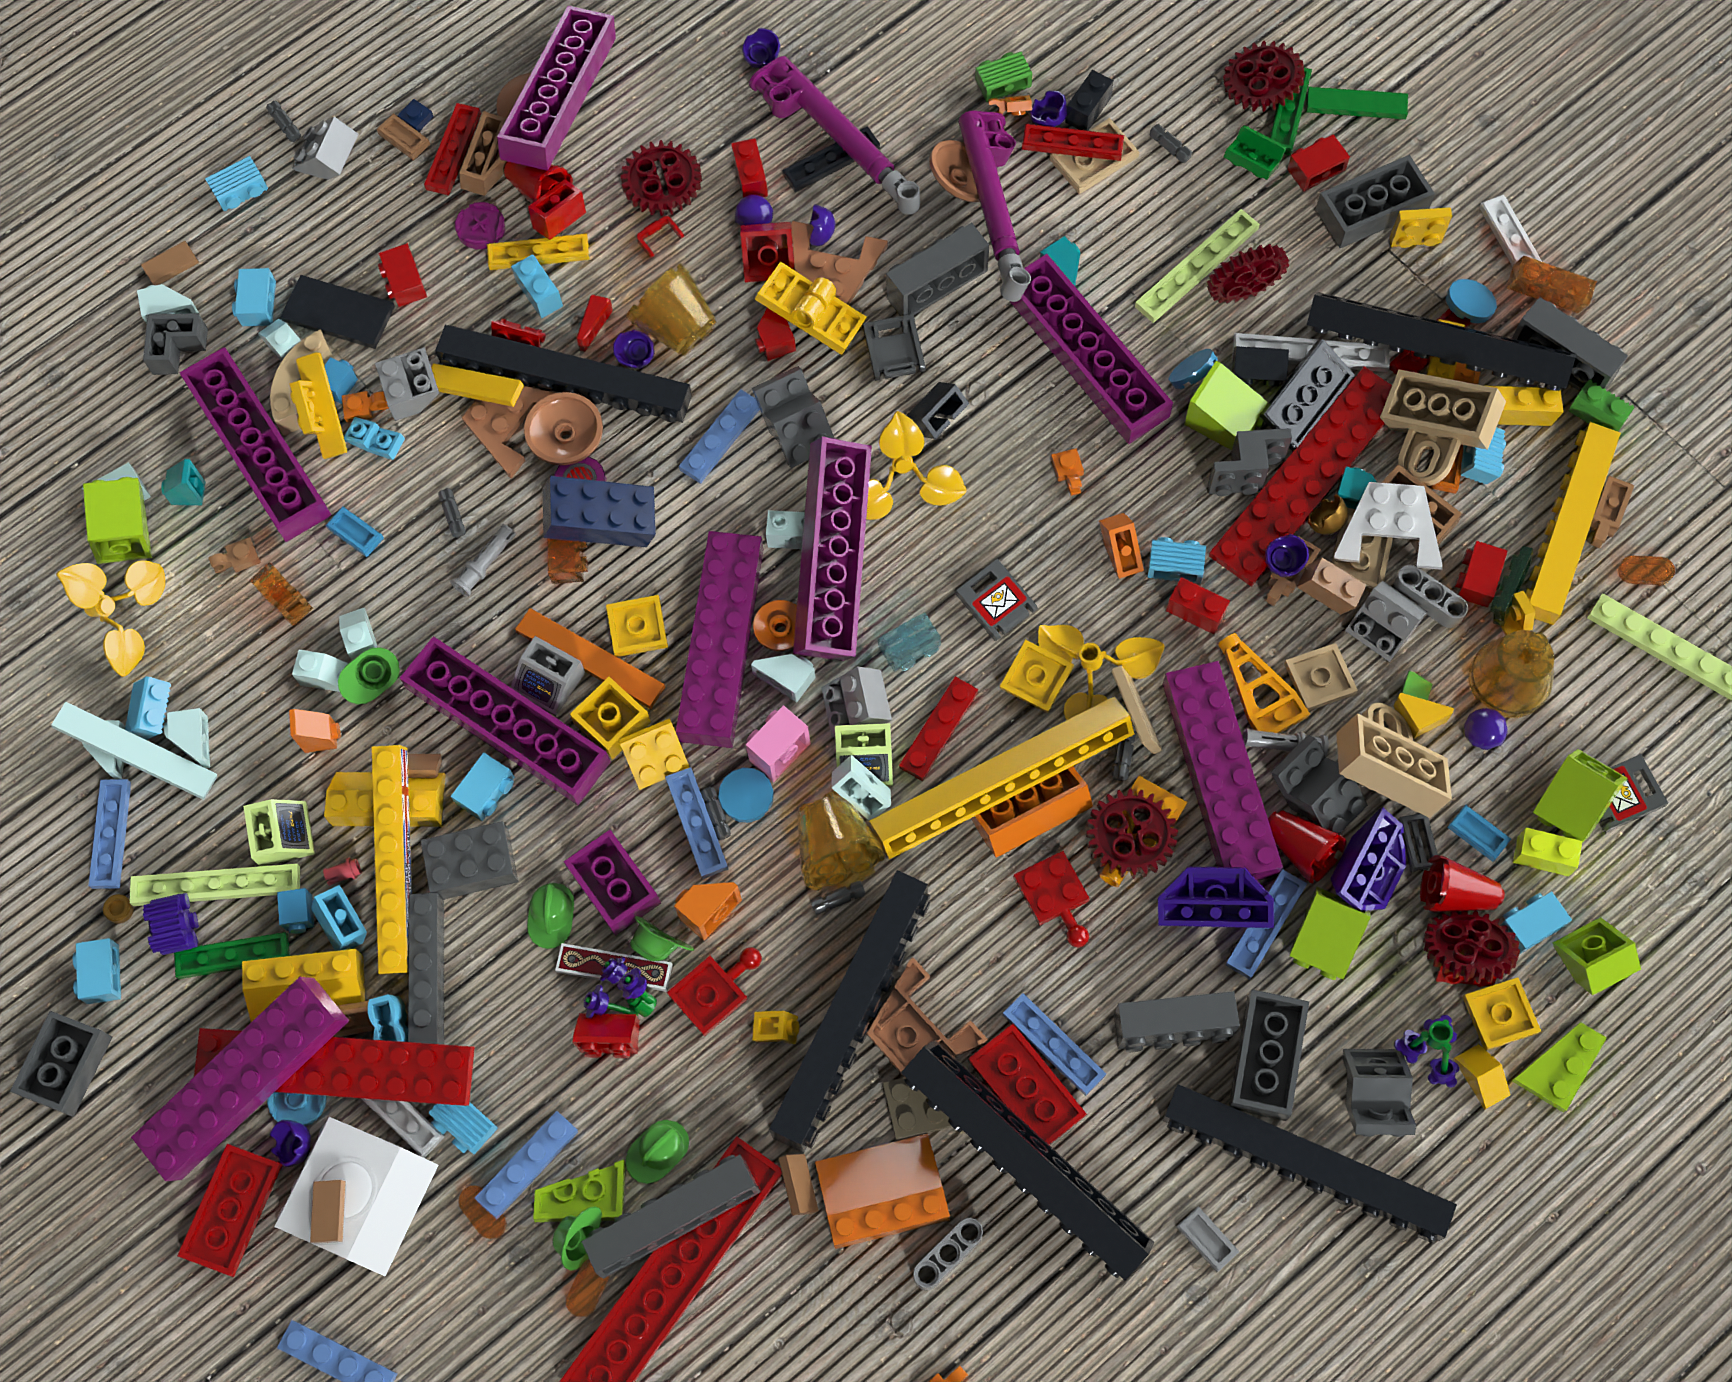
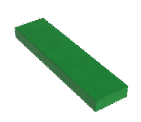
M1305 67L1304 85L1299 86L1300 93H1293V100L1285 99V106L1278 103L1270 135L1271 139L1286 146L1284 154L1290 156L1293 151L1312 69Z
M1308 87L1306 113L1406 120L1408 115V93Z
M282 932L201 945L189 950L174 953L175 977L183 979L242 969V961L290 956L288 933Z

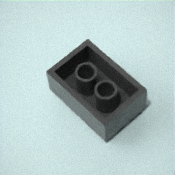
M503 821L421 840L430 893H438L443 900L519 882L509 830Z
M50 1011L10 1092L74 1117L113 1037L102 1030Z

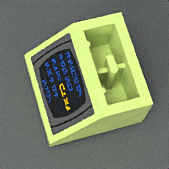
M890 723L835 726L837 767L852 755L886 786H893Z
M271 799L243 806L251 858L259 866L272 865L315 854L306 801Z

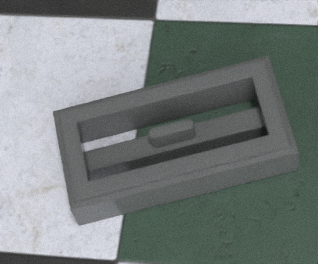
M1423 814L1402 816L1398 819L1404 826L1402 837L1411 873L1418 870H1428L1432 866V863H1428L1426 860L1417 824L1418 820H1421L1430 858L1438 855L1429 818ZM1407 822H1410L1420 863H1417Z

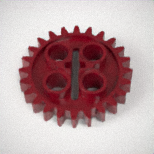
M1262 41L1259 47L1252 43V49L1250 50L1244 46L1243 54L1235 52V59H1229V66L1224 68L1225 92H1228L1229 99H1234L1235 105L1242 103L1244 110L1251 105L1252 112H1255L1257 107H1261L1262 111L1265 112L1267 106H1271L1275 110L1277 103L1285 106V99L1293 100V93H1300L1299 86L1304 85L1305 71L1303 60H1300L1299 53L1293 52V47L1285 50V43L1276 47L1275 41L1270 46H1266V42Z
M660 140L658 146H654L651 141L649 143L650 148L648 149L641 145V153L632 151L633 159L626 158L627 166H622L623 175H620L623 193L626 194L627 201H632L633 207L639 205L642 213L649 208L650 215H653L656 210H659L661 216L664 215L665 210H668L673 215V208L677 207L680 211H683V203L690 206V197L697 198L696 190H701L700 181H702L700 164L697 163L696 156H691L690 149L683 151L682 144L674 148L672 141L667 146H664L663 141ZM655 161H659L668 195L663 193Z
M1268 244L1264 248L1262 245H1259L1255 250L1250 247L1246 253L1240 251L1238 256H1230L1229 262L1220 263L1222 267L1214 269L1215 274L1209 275L1210 280L1206 282L1208 285L1207 289L1213 300H1218L1219 303L1225 301L1228 304L1232 300L1236 303L1241 298L1246 300L1250 295L1257 296L1258 292H1265L1267 286H1274L1275 280H1281V275L1287 273L1286 268L1289 267L1288 263L1290 261L1283 247L1279 248L1278 245L1272 247L1271 244Z
M1129 788L1127 796H1124L1120 789L1117 790L1115 799L1110 794H1107L1106 803L1099 800L1097 803L1099 810L1092 809L1090 816L1093 819H1088L1087 826L1091 829L1086 831V837L1092 839L1088 842V848H1096L1092 857H1102L1100 867L1110 864L1109 873L1111 874L1116 869H1120L1121 878L1124 877L1126 871L1130 872L1132 879H1135L1137 871H1140L1145 878L1148 868L1152 872L1157 873V863L1165 866L1167 863L1165 856L1171 858L1174 852L1171 848L1176 847L1177 840L1172 837L1177 836L1178 829L1171 828L1175 825L1176 819H1167L1171 809H1161L1163 800L1154 803L1153 793L1148 798H1144L1142 789L1137 796L1133 795L1131 788ZM1123 811H1126L1128 813L1131 832L1133 834L1137 833L1135 838V844L1139 852L1141 853L1140 856H1138L1135 852V844L1133 841L1134 839L1132 834L1127 833L1129 824L1126 820V817L1122 813ZM1144 813L1148 820L1138 821L1134 814ZM1116 820L1121 824V827L1111 828L1107 822ZM1150 838L1153 839L1157 845L1154 847H1148L1143 843L1142 840ZM1123 845L1130 852L1128 854H1120L1115 848Z
M1476 910L1472 915H1468L1467 911H1462L1461 915L1451 911L1450 917L1441 913L1440 919L1434 917L1432 924L1427 925L1423 939V950L1428 952L1427 959L1434 960V967L1443 966V974L1451 971L1453 972V979L1461 975L1464 976L1465 982H1468L1470 978H1474L1480 984L1481 978H1485L1489 983H1492L1493 976L1502 980L1503 974H1511V969L1516 968L1520 949L1518 947L1520 942L1515 940L1516 934L1514 932H1508L1507 925L1499 926L1500 919L1489 920V914L1480 917Z

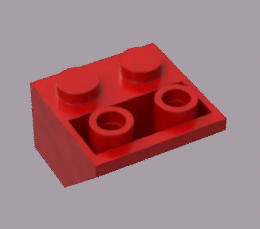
M579 1013L572 1042L580 1053H584L585 1057L600 1058L602 1053L613 1054L615 1058H630V1054H638L640 1020L636 1014H594L590 1019L586 1017V1013Z

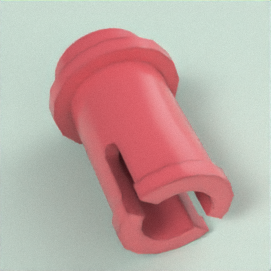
M347 858L344 863L323 869L325 880H329L327 884L331 886L351 877L357 879V875L361 874V868L356 858L352 860Z

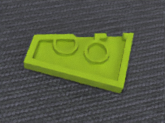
M1580 1022L1514 1078L1512 1082L1564 1113L1570 1106L1607 1037Z
M621 1160L615 1162L612 1166L589 1171L586 1175L571 1180L568 1178L536 1189L533 1220L535 1222H561L567 1216L577 1217L587 1208L596 1206L602 1212L601 1221H614L623 1214L625 1161Z

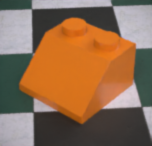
M734 882L693 885L689 890L684 889L677 896L674 907L680 921L705 942L742 901L738 885Z

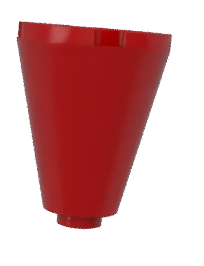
M507 161L504 167L505 177L531 204L563 180L573 184L571 174L565 168L551 164L547 171Z
M1281 810L1277 813L1275 811L1268 817L1275 843L1311 884H1313V879L1317 882L1320 881L1338 861L1334 858L1336 852L1339 850L1343 853L1345 849L1346 839L1343 836L1289 812Z
M1434 855L1428 861V863H1432L1430 871L1424 870L1420 884V900L1426 902L1427 906H1423L1425 910L1432 912L1495 910L1498 905L1500 906L1503 903L1505 892L1499 882L1445 856Z

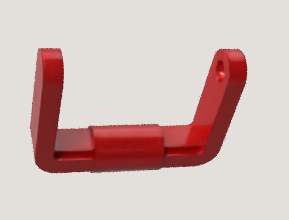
M664 216L658 221L655 220L637 234L639 245L650 258H653L655 255L643 239L648 236L650 237L666 224L673 229L680 239L684 237L683 232L669 216Z

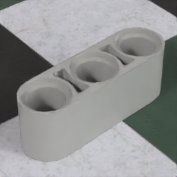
M1406 565L1400 569L1393 583L1394 589L1426 610V615L1442 626L1456 628L1461 624L1468 612V604L1462 597L1414 565ZM1403 578L1410 579L1413 582V584L1411 585L1405 583L1403 581ZM1425 594H1432L1436 600L1428 599ZM1448 609L1455 610L1458 616L1450 614Z
M973 1218L963 1219L917 1264L913 1273L914 1282L917 1287L926 1291L937 1287L979 1245L983 1235L980 1222ZM965 1226H973L976 1228L978 1236L972 1241H967L962 1237L961 1230ZM944 1247H952L955 1249L957 1257L952 1262H945L940 1257V1251ZM931 1268L936 1275L934 1281L927 1284L920 1281L918 1277L920 1270Z

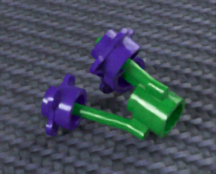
M611 958L605 962L600 980L604 981L607 979L612 984L617 983V988L623 991L622 996L627 999L626 1002L629 1004V1008L609 1003V995L602 992L603 987L601 985H597L593 992L589 991L586 994L584 1007L587 1009L586 1017L590 1019L594 1014L603 1015L606 1009L647 1017L655 1009L657 999L645 991L647 980L640 975L641 970L639 968H633L629 973H626L628 967L624 964L625 958Z
M1442 1015L1441 1018L1435 1020L1427 1019L1423 1025L1427 1031H1423L1421 1034L1412 1030L1404 1031V1036L1401 1039L1395 1040L1394 1047L1411 1064L1418 1061L1420 1054L1427 1052L1425 1041H1427L1430 1047L1437 1050L1441 1049L1443 1051L1442 1058L1433 1059L1430 1062L1432 1071L1428 1075V1081L1431 1084L1439 1083L1446 1084L1447 1087H1454L1457 1085L1455 1077L1456 1073L1459 1072V1065L1449 1059V1052L1452 1049L1449 1043L1456 1041L1457 1034L1453 1031L1452 1019L1448 1015Z

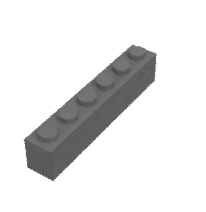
M438 893L409 894L408 1042L444 1045V900Z
M735 1155L728 1156L720 1161L718 1167L710 1171L708 1169L694 1175V1180L687 1184H678L671 1187L667 1191V1195L658 1200L656 1198L650 1199L641 1205V1209L632 1214L625 1213L614 1220V1224L605 1229L600 1227L591 1231L588 1234V1238L581 1242L595 1273L604 1279L760 1193L746 1161L741 1155L736 1157Z

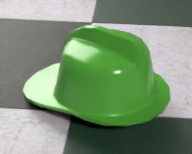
M378 647L366 650L356 657L340 672L338 689L342 697L354 704H366L377 698L391 687L398 678L400 669L396 656L389 650Z
M558 883L545 884L538 888L531 898L527 924L528 934L531 940L539 947L546 949L556 948L570 936L573 922L574 896L566 886Z
M639 916L635 917L639 925L630 942V946L645 959L650 961L664 960L678 947L694 951L695 948L664 933L647 920Z
M671 1120L658 1121L651 1125L631 1145L627 1152L626 1167L631 1177L638 1182L647 1184L657 1182L665 1177L683 1159L688 1151L689 1138L684 1127Z
M596 1206L589 1207L577 1217L570 1215L563 1218L552 1241L555 1251L561 1256L564 1268L576 1270L589 1259L581 1241L588 1238V1234L591 1231L599 1228L602 1218L600 1208Z

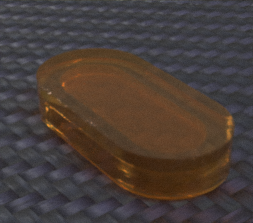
M1628 556L1620 563L1618 574L1623 581L1629 584L1665 585L1673 578L1675 567L1669 559L1664 557Z
M476 1185L465 1188L459 1196V1207L478 1233L486 1239H497L502 1236L507 1227V1220L504 1214L496 1220L475 1200V1197L483 1188Z
M589 1259L580 1267L566 1298L567 1309L577 1317H586L593 1313L610 1278V1275L604 1279L597 1275Z

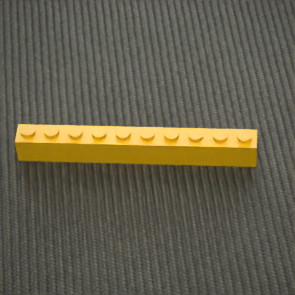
M1114 696L869 820L875 838L890 860L1135 734L1131 717Z

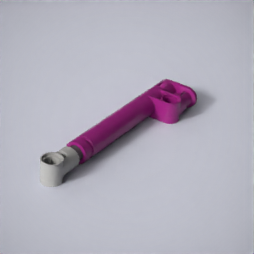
M786 56L776 58L753 74L749 81L750 88L754 91H759L763 95V99L771 107V112L775 117L786 118L800 108H803L877 184H882V188L897 202L900 212L910 215L919 210V186L915 182L908 181L899 171H894L895 167L890 160Z
M968 111L960 116L958 123L993 253L998 261L1003 281L1000 293L1006 300L1016 302L1021 299L1031 281V276L1023 269L1019 247L997 167H1002L1007 163L1016 146V142L1004 130L1006 120L1002 114Z

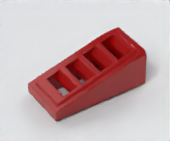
M596 295L590 296L576 337L580 351L586 352L611 315L613 308L609 298Z

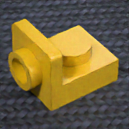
M1524 591L1514 593L1512 606L1509 607L1510 610L1498 613L1496 617L1506 637H1512L1533 630L1536 611Z
M787 1011L754 1012L752 1040L756 1042L796 1044L800 1029L798 1016Z

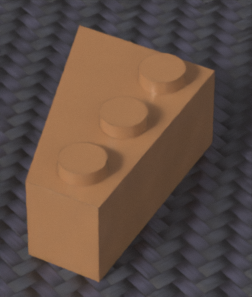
M483 111L460 171L461 189L485 196L504 174V167L507 161L500 160L497 136L507 118Z
M1399 464L1382 482L1425 487L1438 545L1459 523L1462 515L1461 512ZM1409 539L1418 553L1419 540Z

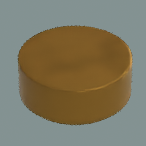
M121 894L110 896L103 905L104 916L116 924L128 921L134 912V906L130 904V899Z

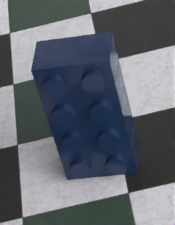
M550 476L542 489L543 538L647 548L656 535L653 486Z

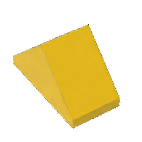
M1399 693L1393 705L1394 709L1408 723L1413 739L1446 723L1454 711L1452 707L1404 693Z
M1479 1044L1453 1058L1455 1063L1459 1065L1461 1073L1484 1110L1510 1096L1502 1064Z

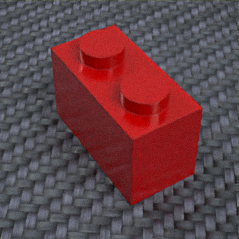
M1333 134L1327 138H1319L1305 149L1300 148L1296 150L1290 157L1287 170L1304 192L1346 171L1350 156Z
M756 139L731 143L733 161L743 198L748 195L767 197V182Z
M563 180L528 206L532 228L548 240H551L586 213L582 191L567 180Z
M408 243L379 253L382 263L378 264L383 279L388 278L389 281L388 284H385L390 299L395 298L398 307L427 298Z
M1479 541L1475 542L1472 549L1467 548L1462 560V564L1466 565L1464 573H1459L1455 583V587L1459 588L1457 595L1465 601L1488 608L1494 599L1508 550Z
M1181 577L1169 599L1166 612L1215 635L1227 612L1230 600Z

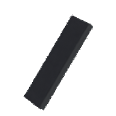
M869 127L861 129L860 131L880 149V143ZM834 143L783 169L782 174L796 193L855 161L837 143Z

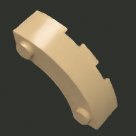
M321 330L310 334L296 344L284 357L273 378L270 393L271 411L274 421L283 436L301 429L297 421V409L291 399V387L289 384L298 380L301 381L296 359L315 352L321 353L324 365L330 357L334 359Z

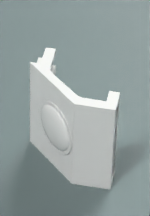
M328 1117L326 1123L319 1131L318 1140L313 1150L305 1160V1166L299 1178L295 1180L291 1188V1194L286 1204L278 1214L274 1227L310 1243L313 1182L346 1181L343 1242L317 1243L314 1245L386 1276L438 1165L397 1145Z

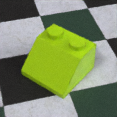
M1601 917L1552 942L1553 947L1575 982L1591 995L1601 992L1641 970L1635 942Z

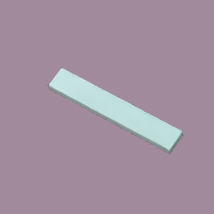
M67 702L64 703L51 724L52 728L203 800L217 778L216 773Z

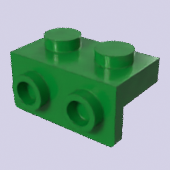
M1243 125L1236 140L1226 149L1223 157L1235 166H1241L1249 170L1256 177L1268 180L1279 167L1286 151V146Z

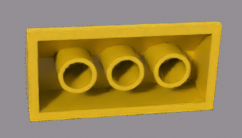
M372 772L335 773L326 790L324 811L325 819L332 826H374ZM438 773L437 778H408L410 827H442L445 773Z
M357 949L242 961V989L251 1022L299 977L315 978L337 1006L365 1001L364 956Z

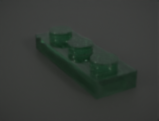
M1522 546L1519 555H1513L1509 566L1511 573L1509 576L1504 575L1500 585L1502 593L1500 597H1494L1490 611L1494 612V624L1504 626L1510 613L1509 607L1512 606L1513 594L1520 591L1531 566L1533 548Z

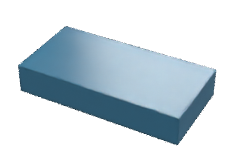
M343 506L325 525L328 530L366 558L384 539L381 533Z
M1467 805L1461 809L1447 827L1492 862L1496 860L1511 841L1510 837Z

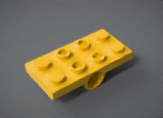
M782 262L778 264L755 298L759 303L841 355L867 318L836 298V288L828 279L820 277L812 282Z

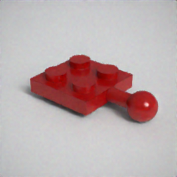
M1064 851L1013 875L1039 926L1061 916L1068 929L1066 935L1068 943L1076 948L1087 944L1089 932L1084 926L1077 924L1071 910L1089 902L1090 898Z
M753 947L745 948L740 953L739 961L727 972L710 955L672 987L667 994L705 1037L748 1000L747 996L733 981L745 970L758 968L762 961L761 953Z

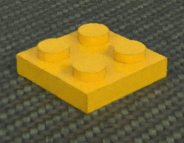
M1451 207L1399 211L1389 237L1390 246L1407 248L1412 245L1434 246L1441 244L1452 218Z
M659 595L606 604L613 651L616 657L668 648Z
M1025 639L1003 679L1000 689L1049 713L1074 664Z
M670 718L619 739L639 790L666 779L665 776L690 768Z
M1519 977L1463 996L1482 1046L1486 1051L1541 1032Z

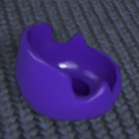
M758 28L755 33L748 35L742 47L744 60L753 68L759 69L778 58L780 52L778 36L772 30Z
M1049 90L1045 92L1042 100L1035 99L1032 110H1030L1032 123L1050 127H1057L1062 124L1067 117L1065 96L1059 91Z
M748 195L742 198L735 208V223H738L740 226L772 222V206L762 196Z
M816 204L813 206L810 225L814 227L809 240L810 244L816 247L823 246L831 239L836 225L832 212Z
M633 329L620 333L613 343V353L618 362L625 367L639 369L645 367L653 360L655 354L654 343L648 334Z
M1292 534L1274 539L1265 551V563L1269 570L1281 577L1297 574L1309 560V549L1304 540Z
M1489 708L1475 710L1468 716L1464 724L1466 739L1471 745L1483 750L1501 746L1508 734L1505 718L1498 711Z
M292 1120L276 1122L270 1132V1136L276 1140V1146L271 1149V1152L286 1167H293L303 1162L308 1157L311 1148V1135L308 1128Z

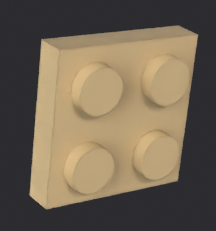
M1336 643L1290 658L1284 663L1295 690L1308 711L1356 695L1358 692Z

